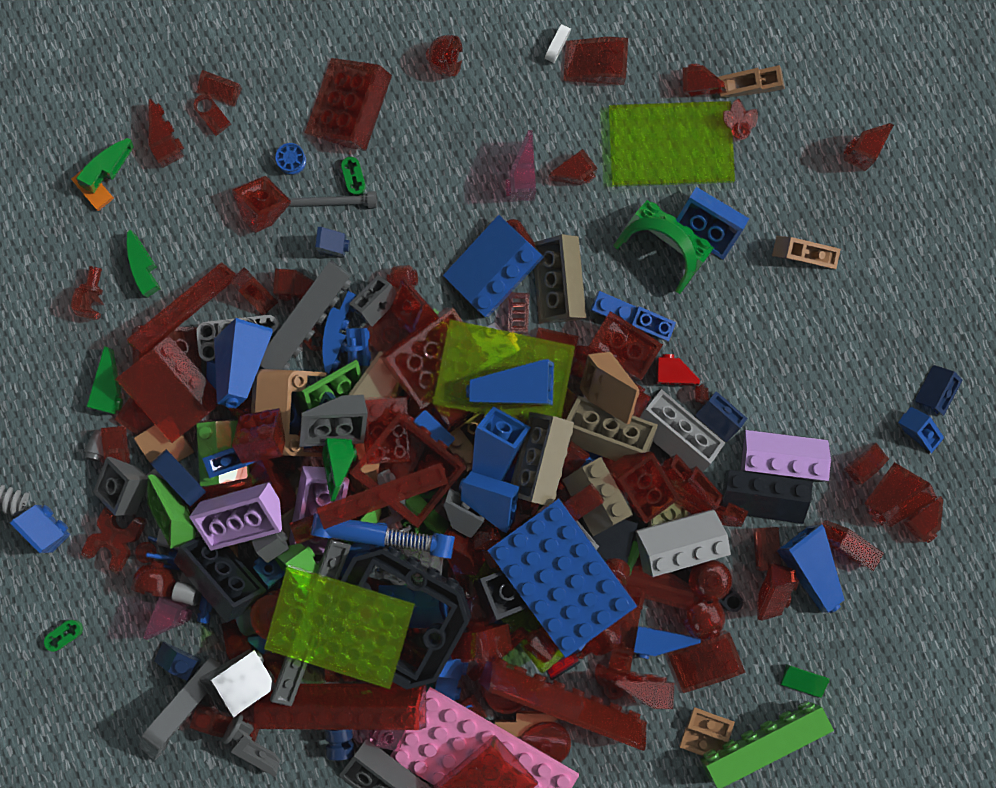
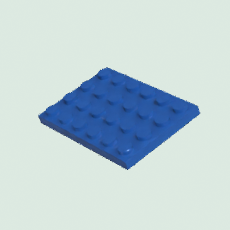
M559 498L487 550L565 658L637 607L631 596Z

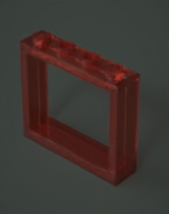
M399 412L349 474L415 528H418L467 466L463 464L464 460L458 454L454 453L452 455L446 450L448 446L439 439L437 441L430 437L432 433L424 426L419 428L413 423L415 419L412 416H409L406 412L403 414ZM398 423L402 424L455 468L417 516L360 470Z

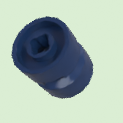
M333 723L325 726V741L329 742L326 744L327 759L345 760L353 757L354 747L353 742L350 741L353 738L352 724Z

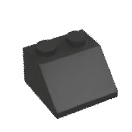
M106 457L93 493L115 516L133 515L137 513L148 486V477L136 466L112 457Z

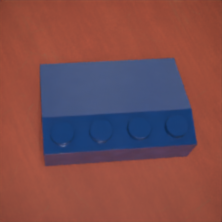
M498 215L443 276L483 316L489 317L544 256Z

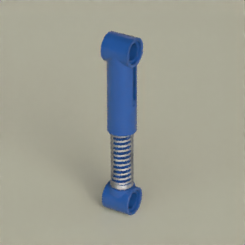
M314 513L311 535L335 538L384 547L387 543V545L391 544V546L394 544L395 547L398 545L403 548L405 546L406 548L410 547V549L414 548V550L418 548V550L424 551L425 549L432 556L450 559L455 536L433 533V536H428V534L426 536L422 534L421 536L420 533L416 535L417 533L413 534L411 532L410 534L408 531L407 533L405 531L401 532V530L398 532L397 529L395 531L393 529L389 530L388 525Z

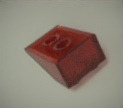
M598 37L566 41L563 81L624 85L627 72L628 38Z
M609 311L588 347L595 353L611 352L629 377L637 382L643 379L663 344Z
M726 630L702 639L701 643L667 653L682 693L746 673L731 634Z

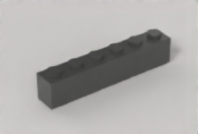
M333 260L328 262L268 344L260 364L261 367L264 369L288 370L291 366L288 363L292 356L296 358L303 349L300 345L304 340L307 342L315 333L312 330L316 324L321 325L327 317L325 311L328 307L333 308L340 299L337 297L341 290L345 292L352 281L349 279L352 275Z

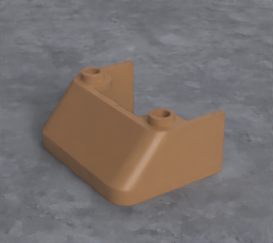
M260 369L257 371L252 387L249 442L250 448L254 453L322 457V453L303 451L304 447L299 446L300 436L289 434L291 393L304 390L307 385V377H326V372Z

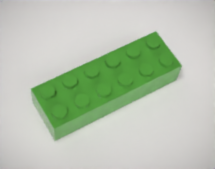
M804 702L797 706L798 710L792 713L790 711L784 712L779 715L780 719L774 722L771 720L764 722L760 725V729L754 732L749 730L743 733L741 739L735 742L734 740L722 744L723 749L716 752L714 749L707 751L703 754L704 757L700 761L710 782L716 788H723L833 732L834 729L823 708L813 702Z

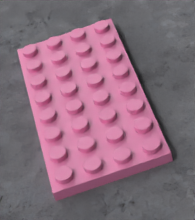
M429 687L390 755L403 767L438 788H572L579 777V773L432 687Z

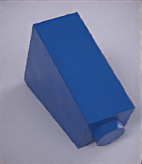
M471 471L466 478L461 480L459 486L461 501L502 532L507 533L515 522L519 486Z

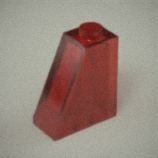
M828 520L824 521L822 525L825 528L831 548L860 566L872 571L875 570L884 554L882 551L851 529Z

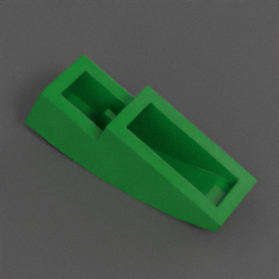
M131 139L121 140L93 158L76 178L79 185L95 193L105 177L113 180L134 148Z
M129 230L127 232V251L130 268L142 295L148 298L161 289L151 274V271L156 269L157 266L137 235L132 230Z

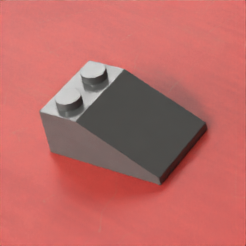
M364 395L340 396L301 413L299 446H323L326 438L352 439V444L364 443L368 415Z

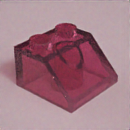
M171 596L159 597L143 639L148 640L184 625L185 622L188 623L193 612L190 610L192 605L172 601Z

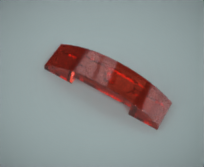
M671 476L664 491L683 509L693 515L713 509L722 525L742 527L748 511L731 503L728 504L727 508L689 491L691 484Z
M626 585L625 590L637 607L616 622L609 668L630 671L646 588Z

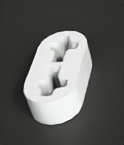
M561 24L545 55L546 60L555 63L570 34L571 28Z

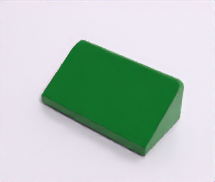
M786 664L781 685L822 698L830 678Z

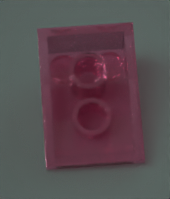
M528 130L510 170V179H506V196H510L511 202L535 201L536 181L532 130Z

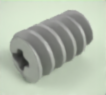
M1 485L0 512L3 511L5 514L11 513L14 517L19 516L27 505L29 493L26 492L21 497V490H17L13 494L12 487H9L5 492V485Z

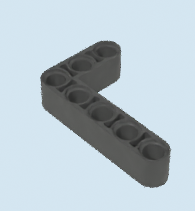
M210 657L141 736L138 748L154 761L167 748L169 740L208 695L199 678L221 666L219 662Z

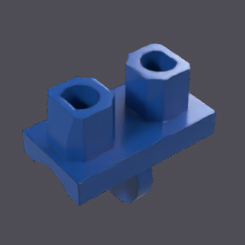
M347 328V346H344V351L348 352V364L357 360L359 366H369L371 352L369 351L368 344L370 339L368 329Z

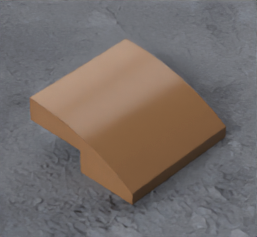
M172 416L165 418L134 438L150 463L165 449L178 462L194 453V450L185 435L181 433Z
M694 707L686 724L679 747L702 756L712 749L715 752L723 749L722 744L729 741L735 722Z

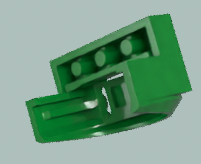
M648 200L634 214L613 245L618 250L623 242L626 244L633 233L640 230H649L683 254L686 266L685 274L675 290L679 294H681L714 249L706 239L695 235L692 229L683 226L677 222L674 216L666 214L656 203L649 202Z

